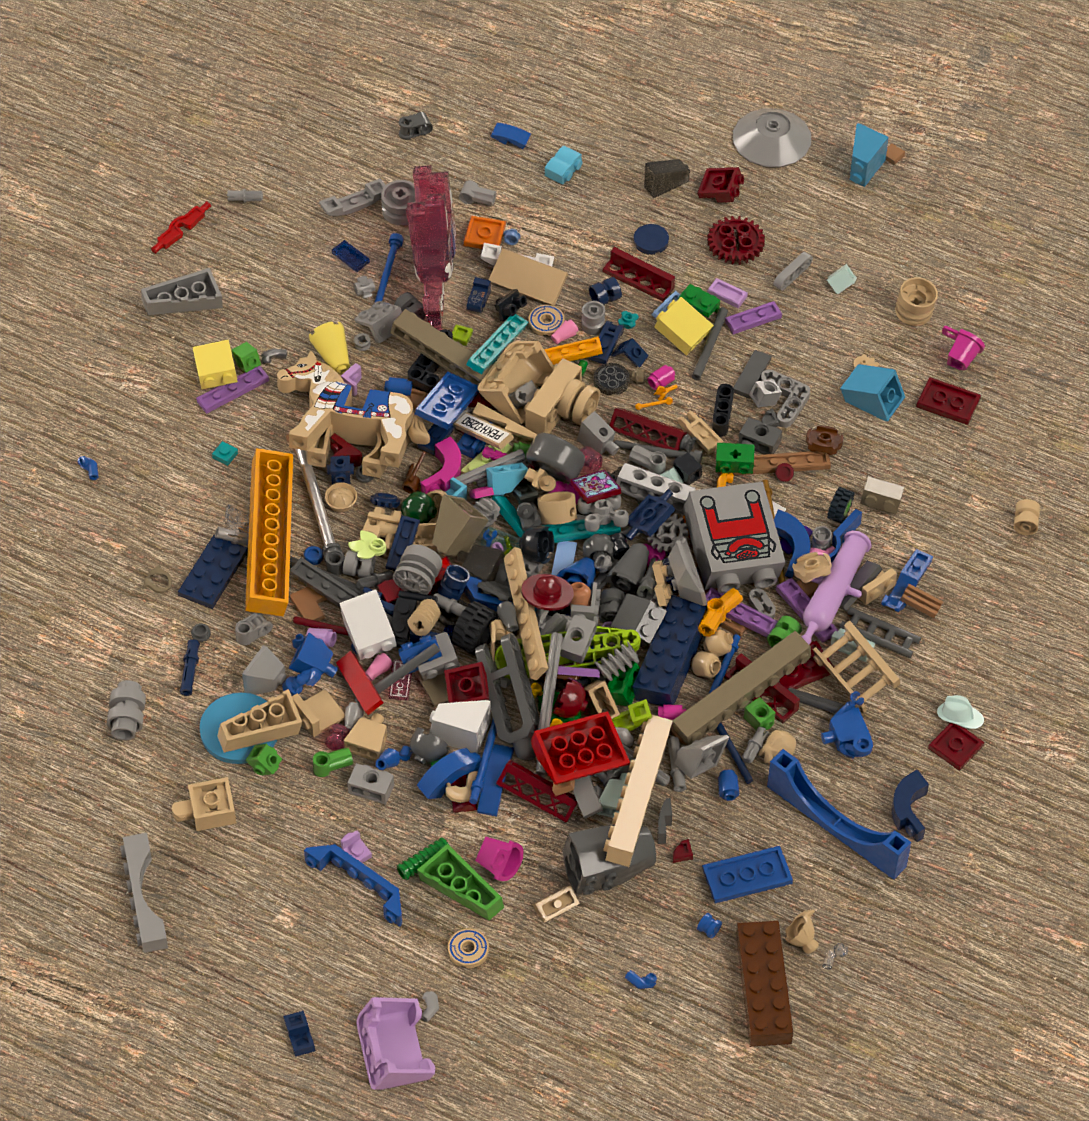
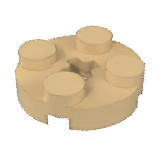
M817 552L800 556L797 559V563L792 565L794 575L804 583L820 576H828L831 573L832 567L830 556L826 553H823V556L818 555Z

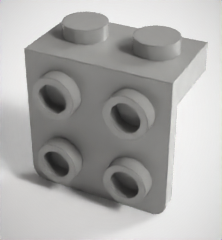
M383 301L375 302L372 305L373 307L361 311L354 318L356 323L370 328L375 342L379 344L393 335L390 333L392 324L402 313L399 306Z
M593 582L591 606L571 604L572 618L574 615L596 622V626H598L601 589H597V582Z
M446 632L435 635L442 657L418 666L424 681L444 673V670L460 667Z

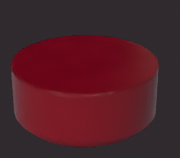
M782 463L775 469V477L780 482H788L794 476V469L788 463Z

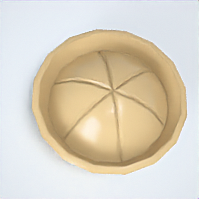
M336 483L327 488L324 499L333 511L346 512L353 507L357 499V492L350 484Z

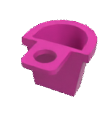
M944 326L942 329L943 335L955 340L948 354L947 365L958 370H966L976 355L983 352L985 344L976 335L961 329L959 332L948 326Z
M485 836L475 861L494 874L495 879L508 881L520 868L524 850L522 845L510 840L507 843Z

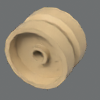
M573 379L569 382L561 396L558 405V415L565 419L572 418L574 423L581 425L596 410L600 398V390L592 385L586 387L583 381Z

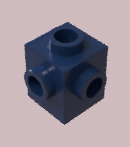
M350 456L331 457V464H327V475H331L332 485L336 483L351 484L350 475H354V463H350Z

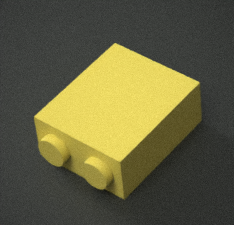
M680 297L677 301L673 300L668 305L666 312L662 311L656 317L657 322L654 328L687 356L710 333L714 325Z
M229 340L193 347L201 389L238 382Z

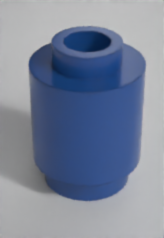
M390 377L389 381H385L384 391L411 396L412 381L404 378Z
M730 769L721 771L718 777L719 796L726 801H732L739 796L738 776L735 774V771Z

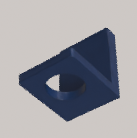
M633 338L620 343L612 353L613 357L624 353L639 368L648 357V354Z

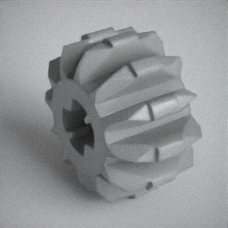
M482 497L473 506L489 520L483 529H488L490 525H493L494 521L497 520V516L500 515V507L491 498Z

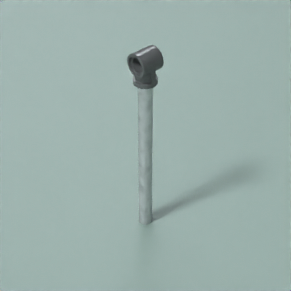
M295 449L324 543L322 553L326 563V570L339 576L343 574L344 554L340 545L335 543L313 467L308 464L307 451Z

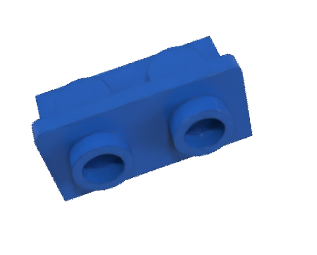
M464 433L457 443L461 454L472 459L483 451L486 442L467 433Z

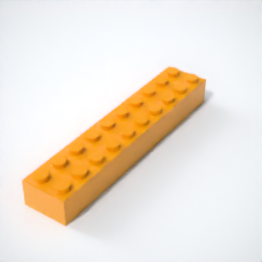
M256 448L252 460L245 611L284 617L288 605L293 454Z

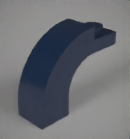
M918 769L900 781L896 787L892 803V818L898 831L905 828L907 834L913 837L916 842L924 839L926 828L913 813L911 805L916 800L927 795L929 783Z

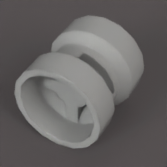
M825 526L816 527L812 535V548L826 550L831 544V530Z

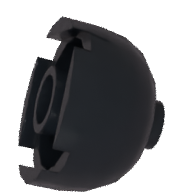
M532 526L523 533L519 540V547L523 556L528 561L538 564H546L550 561L551 558L547 557L549 552L553 553L554 535L552 531L548 530L549 526Z

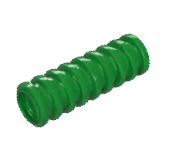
M441 837L439 841H434L433 844L428 845V848L425 847L423 851L420 850L418 855L414 854L413 858L409 857L407 861L404 860L402 865H397L399 875L407 881L409 876L413 877L414 873L418 874L417 869L444 846L449 845V843Z

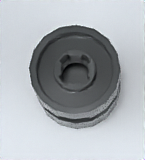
M410 292L400 295L394 304L399 306L402 312L406 309L409 312L415 313L422 320L426 318L428 310L424 309V305Z
M614 588L601 592L598 617L601 622L613 621L625 598L624 592Z

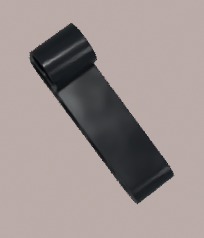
M440 330V332H444L449 338L453 339V334L450 330ZM422 353L408 369V381H412V388L429 394L440 381V378L434 374L440 365Z

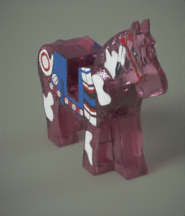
M432 165L414 166L415 202L407 203L406 208L416 277L424 284V314L427 317L428 323L440 331L443 329L444 285L451 278L453 258L456 252V223L449 172H432Z

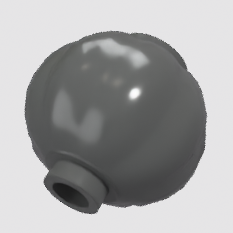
M594 534L588 538L583 544V557L591 558L595 562L598 556H607L610 553L611 561H614V544L610 536L607 534Z

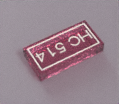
M394 660L392 672L403 665L402 660ZM412 673L405 675L390 686L389 699L409 700Z

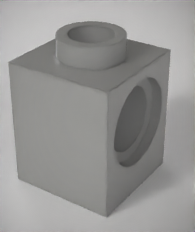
M774 379L756 381L749 395L759 408L776 405L782 391Z

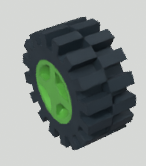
M838 487L830 503L827 518L842 524L852 506L854 492Z

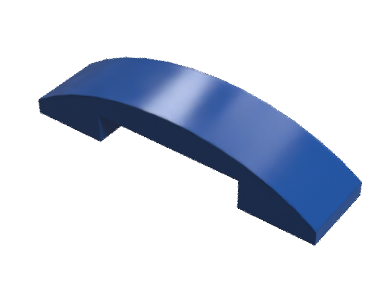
M494 745L485 773L484 787L480 795L477 813L497 817L503 787L496 783L507 762L510 759L512 760L514 747Z

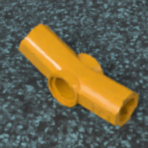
M732 588L720 598H713L707 602V611L698 626V631L704 636L710 637L714 635L719 624L726 620V614L743 601L742 595L737 589Z

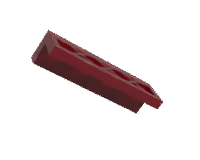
M613 247L610 251V260L602 268L603 273L662 302L665 301L675 288V276L616 247ZM612 265H615L619 267L620 270L613 271L610 269V267ZM632 273L635 277L627 278L625 274ZM640 281H648L651 285L644 286L640 284ZM662 288L666 291L662 295L656 292L655 289Z
M615 407L609 424L616 432L661 448L679 451L682 439L688 433L685 430L620 407ZM617 416L623 418L627 426L621 429L615 427ZM636 423L641 424L644 431L638 435L634 434L631 428ZM654 429L658 430L661 438L655 441L651 440L648 432ZM671 435L677 437L675 448L668 446L665 438Z
M742 653L736 657L735 666L725 674L724 678L729 680L732 675L737 671L740 672L752 661ZM779 682L774 686L766 688L763 694L759 696L761 699L762 696L773 698V703L766 704L770 708L774 707L775 718L782 724L799 710L800 699ZM776 707H784L788 712L782 716L777 712Z
M511 759L507 762L496 783L566 823L578 804L575 795L570 792L555 796L552 782ZM507 772L514 775L516 784L508 785L503 782ZM527 783L532 785L534 793L526 795L523 793L521 785ZM544 793L550 795L552 803L544 805L540 802L539 795ZM564 803L570 807L566 816L558 812L557 804Z

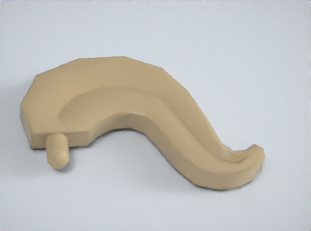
M474 771L468 774L465 787L451 786L448 782L445 789L446 796L455 802L469 801L472 793L471 785L476 779L477 772Z

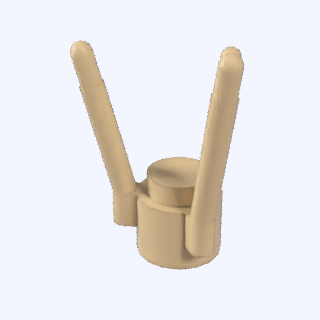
M494 620L489 625L493 661L495 659V640H501L502 636L511 633L507 631L501 620Z

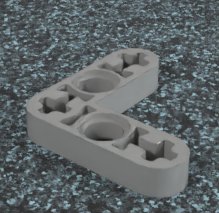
M764 370L761 374V381L767 380L769 377L774 379L781 389L782 395L788 397L777 414L780 427L788 428L794 423L809 400L810 388L806 384L774 370ZM783 383H787L790 385V387L782 388L780 385ZM796 403L798 407L791 408L789 404Z

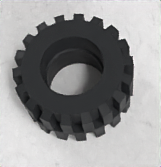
M476 601L468 605L455 624L452 634L453 644L472 655H476V647L489 644L491 641L489 625L492 621L498 620L496 611Z

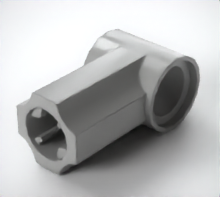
M468 180L463 185L459 199L465 204L478 202L493 206L496 199V191L479 187L476 182Z
M638 445L632 448L629 455L630 461L648 468L649 472L658 475L665 472L666 456L664 453L659 451L651 452Z

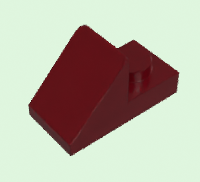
M336 433L330 436V449L334 453L333 456H350V463H354V467L362 465V452Z

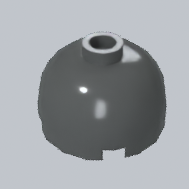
M417 727L410 739V748L416 755L414 759L423 765L426 762L431 764V762L440 760L448 754L451 748L447 747V743L431 732L427 735L424 734L425 729Z

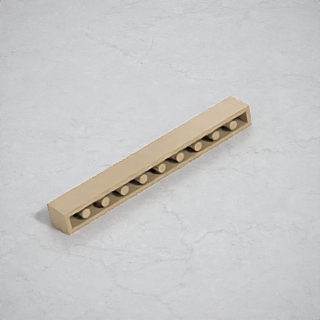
M652 715L651 719L643 722L641 733L644 734H639L637 745L640 747L636 746L633 758L636 760H631L629 767L631 773L627 772L624 783L627 786L623 785L620 796L623 799H619L616 811H619V813L615 812L612 824L615 826H610L608 838L611 839H606L603 850L607 852L605 861L627 867L630 866L673 720Z

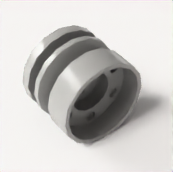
M409 545L404 550L400 559L401 562L397 565V569L393 574V580L404 591L427 595L431 591L435 578L440 572L442 559L434 550L426 546Z

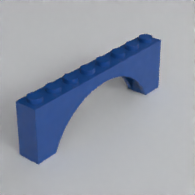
M782 749L770 761L767 784L769 789L893 880L907 867L911 841L895 830L892 832L873 831L844 816L816 790L804 773L799 760L786 750Z

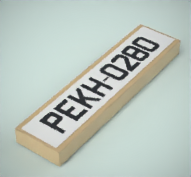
M468 412L454 423L456 429L498 449H503L514 438L511 432Z

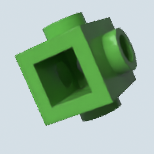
M258 744L253 747L245 761L253 767V771L256 774L263 776L274 774L278 770L282 758L268 744Z

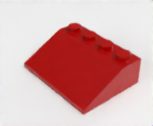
M608 711L536 730L531 739V745L538 761L555 785L630 765L628 756Z

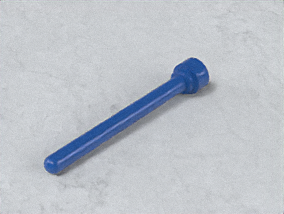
M398 233L390 235V251L375 302L383 300L397 249L403 245L404 237Z

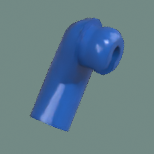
M85 456L79 457L78 464L81 468L89 471V479L97 480L99 476L96 461Z
M630 970L625 976V979L638 989L653 988L657 981V977L653 973L647 974L646 977H639Z

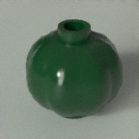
M417 491L410 494L402 502L401 512L403 516L418 519L420 524L429 523L432 518L436 517L437 508L434 507V501L428 494Z

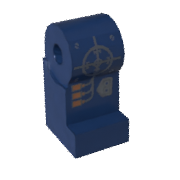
M474 278L473 288L467 301L466 309L468 311L482 313L491 293L490 280Z

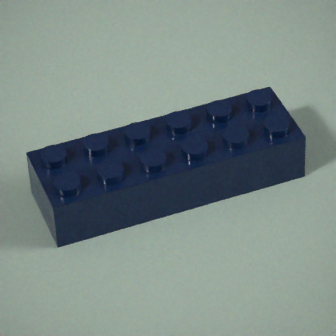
M671 595V599L666 607L667 612L654 635L634 682L633 690L636 701L646 699L649 704L663 706V704L674 705L691 666V660L695 656L703 634L698 631V626L707 611V605L702 606Z

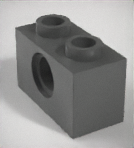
M748 417L739 432L738 444L746 440L755 445L754 451L764 455L775 454L782 440V430Z

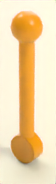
M667 397L661 401L645 404L637 403L635 408L636 410H641L644 407L665 403L670 405L673 403V399Z

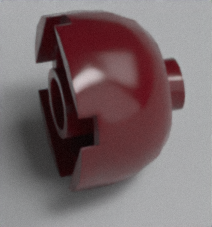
M568 677L564 682L566 687L560 690L553 706L554 710L552 711V714L562 718H572L580 711L584 712L588 701L585 700V688L581 683Z

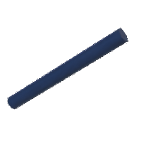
M720 722L716 730L719 735H727L729 737L722 722ZM729 737L726 748L746 784L753 782V778Z

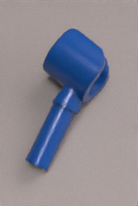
M489 529L483 533V538L486 541L484 554L486 557H489L492 540L497 537L496 530L492 532V537L489 535Z
M403 746L399 752L402 761H408L412 755L409 746Z

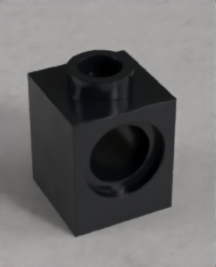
M688 452L678 456L673 461V467L677 470L684 484L691 485L702 477V465Z

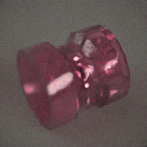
M332 724L329 730L330 735L327 736L325 741L326 747L333 751L343 749L345 747L344 740L350 732L349 729L341 724Z

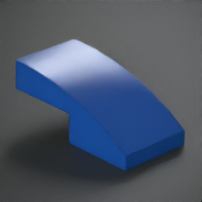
M497 123L490 137L505 145L507 142H510L524 149L531 133L512 125Z

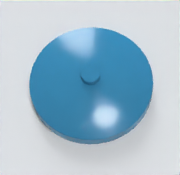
M232 693L220 697L211 703L204 711L199 726L201 741L205 749L220 761L231 764L247 763L245 760L255 745L223 752L217 737L221 723L240 713L244 714L250 711L252 707L259 706L267 701L251 693ZM277 740L261 744H268L270 747H274Z

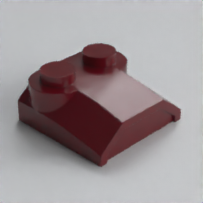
M483 662L444 670L449 703L489 699L487 674Z

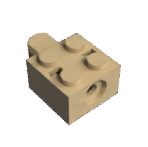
M228 777L189 784L190 799L174 802L172 805L174 819L177 822L194 819L196 831L237 824Z

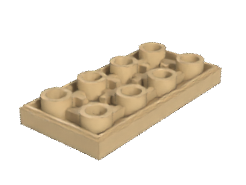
M502 248L489 280L500 287L511 291L518 289L519 294L555 306L568 273Z

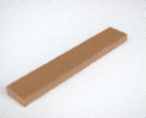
M819 451L754 455L753 474L775 473L776 467L782 463L790 464L794 472L830 469L829 454ZM733 473L734 476H737V475H751V474Z

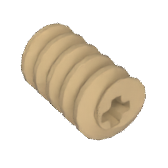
M426 599L418 605L407 621L409 628L414 634L425 636L434 627L441 615L437 603L434 600Z

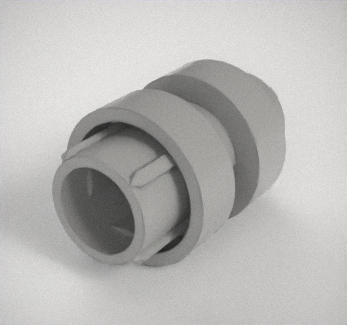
M121 681L118 683V687L110 693L109 706L111 709L108 711L107 726L111 729V735L119 740L133 739L135 733L139 732L143 727L144 714L142 712L145 709L146 695L141 691L142 686L135 681Z

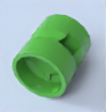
M782 616L767 636V641L771 647H774L794 631L800 635L802 627L794 618Z

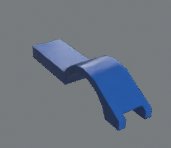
M855 509L833 532L832 545L835 547V550L829 554L831 563L844 543L843 537L846 532L855 531L861 524L862 512L858 509Z
M916 549L902 569L893 591L889 596L885 595L881 605L888 606L897 612L904 609L907 604L900 601L908 584L917 586L932 563L933 556Z

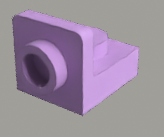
M357 363L341 375L344 383L352 386L353 396L357 395V383H359L362 377L361 366Z
M358 830L346 834L341 839V849L361 863L372 858V853L360 839Z

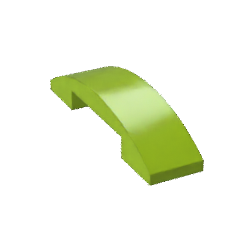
M647 700L629 705V710L621 712L612 721L615 727L626 728L628 731L641 726L643 722H647L648 719L652 718Z

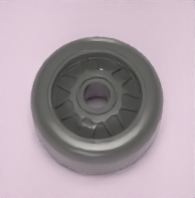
M543 432L535 436L526 453L527 461L535 469L539 470L541 468L555 480L565 483H571V479L579 476L586 460L583 452L568 441Z

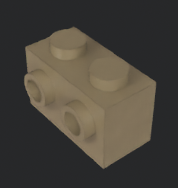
M868 476L860 504L887 513L897 514L905 487Z

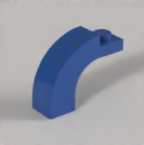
M778 509L774 518L778 536L784 538L792 548V558L785 577L793 578L794 571L792 565L797 563V559L800 556L810 553V539L805 527L797 518Z
M467 748L456 750L436 762L423 775L417 786L427 799L442 798L448 782L452 784L463 775L474 771L478 772L481 756L476 752L471 753Z

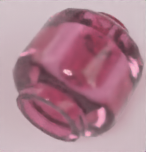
M590 446L581 448L580 451L583 452L586 458L582 470L587 474L599 471L603 462L602 455Z

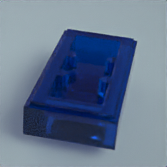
M345 240L332 249V254L355 272H359L370 263V259Z

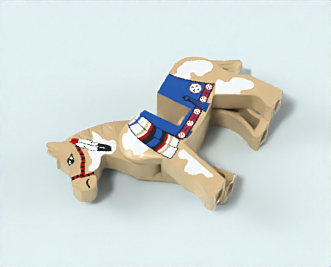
M312 351L309 352L307 357L299 358L296 365L282 369L277 373V387L280 392L290 393L294 390L310 392L308 412L302 417L299 425L289 432V448L307 451L309 465L326 468L330 436L334 433L351 444L376 446L362 460V475L381 478L388 466L399 468L406 446L410 441L423 445L430 442V435L425 428L424 422L421 417L413 412V404L407 396L400 393L370 389L363 409L352 407V386L345 384L341 376L330 366L318 361Z

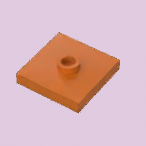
M471 216L463 242L464 246L483 249L484 243L500 246L506 228V221Z

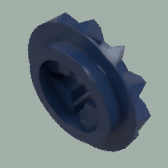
M375 493V495L370 497L372 504L384 508H396L401 502L397 496L389 493Z

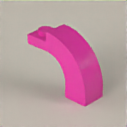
M451 436L435 444V456L442 463L443 468L421 482V492L427 494L436 489L446 492L450 489V479L461 475V452Z

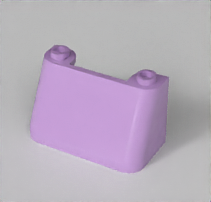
M372 997L358 1015V1034L369 1083L374 1090H383L426 1081L435 1074V1065L431 1059H422L415 1025L422 1016L418 999Z

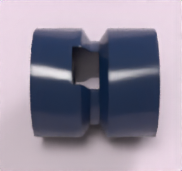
M614 277L603 280L602 284L597 282L589 286L591 300L598 301L603 305L608 304V300L613 302L622 297L620 285Z
M449 565L437 589L438 593L449 599L460 600L470 578L469 572L462 566Z

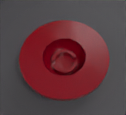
M551 574L530 576L523 582L521 588L523 598L530 605L542 610L553 611L563 609L571 604L574 597L572 586L563 578Z

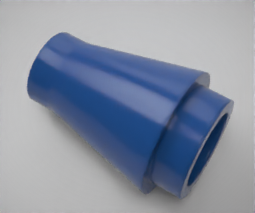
M385 749L379 759L376 760V767L379 770L396 767L400 762V754L395 749Z

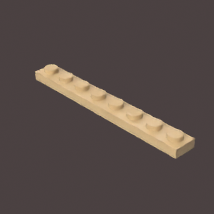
M514 547L503 559L530 678L538 680L548 670V665L534 606L530 605L521 593L522 584L527 579L521 549Z

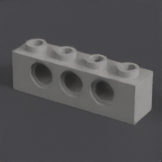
M624 463L616 481L621 487V493L640 500H644L649 494L654 497H661L667 489L671 490L673 495L668 499L667 503L673 505L676 509L674 512L684 515L683 507L689 491L696 489Z

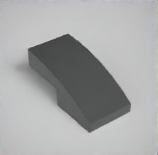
M666 798L659 814L658 844H666V826H672L673 815L670 798Z

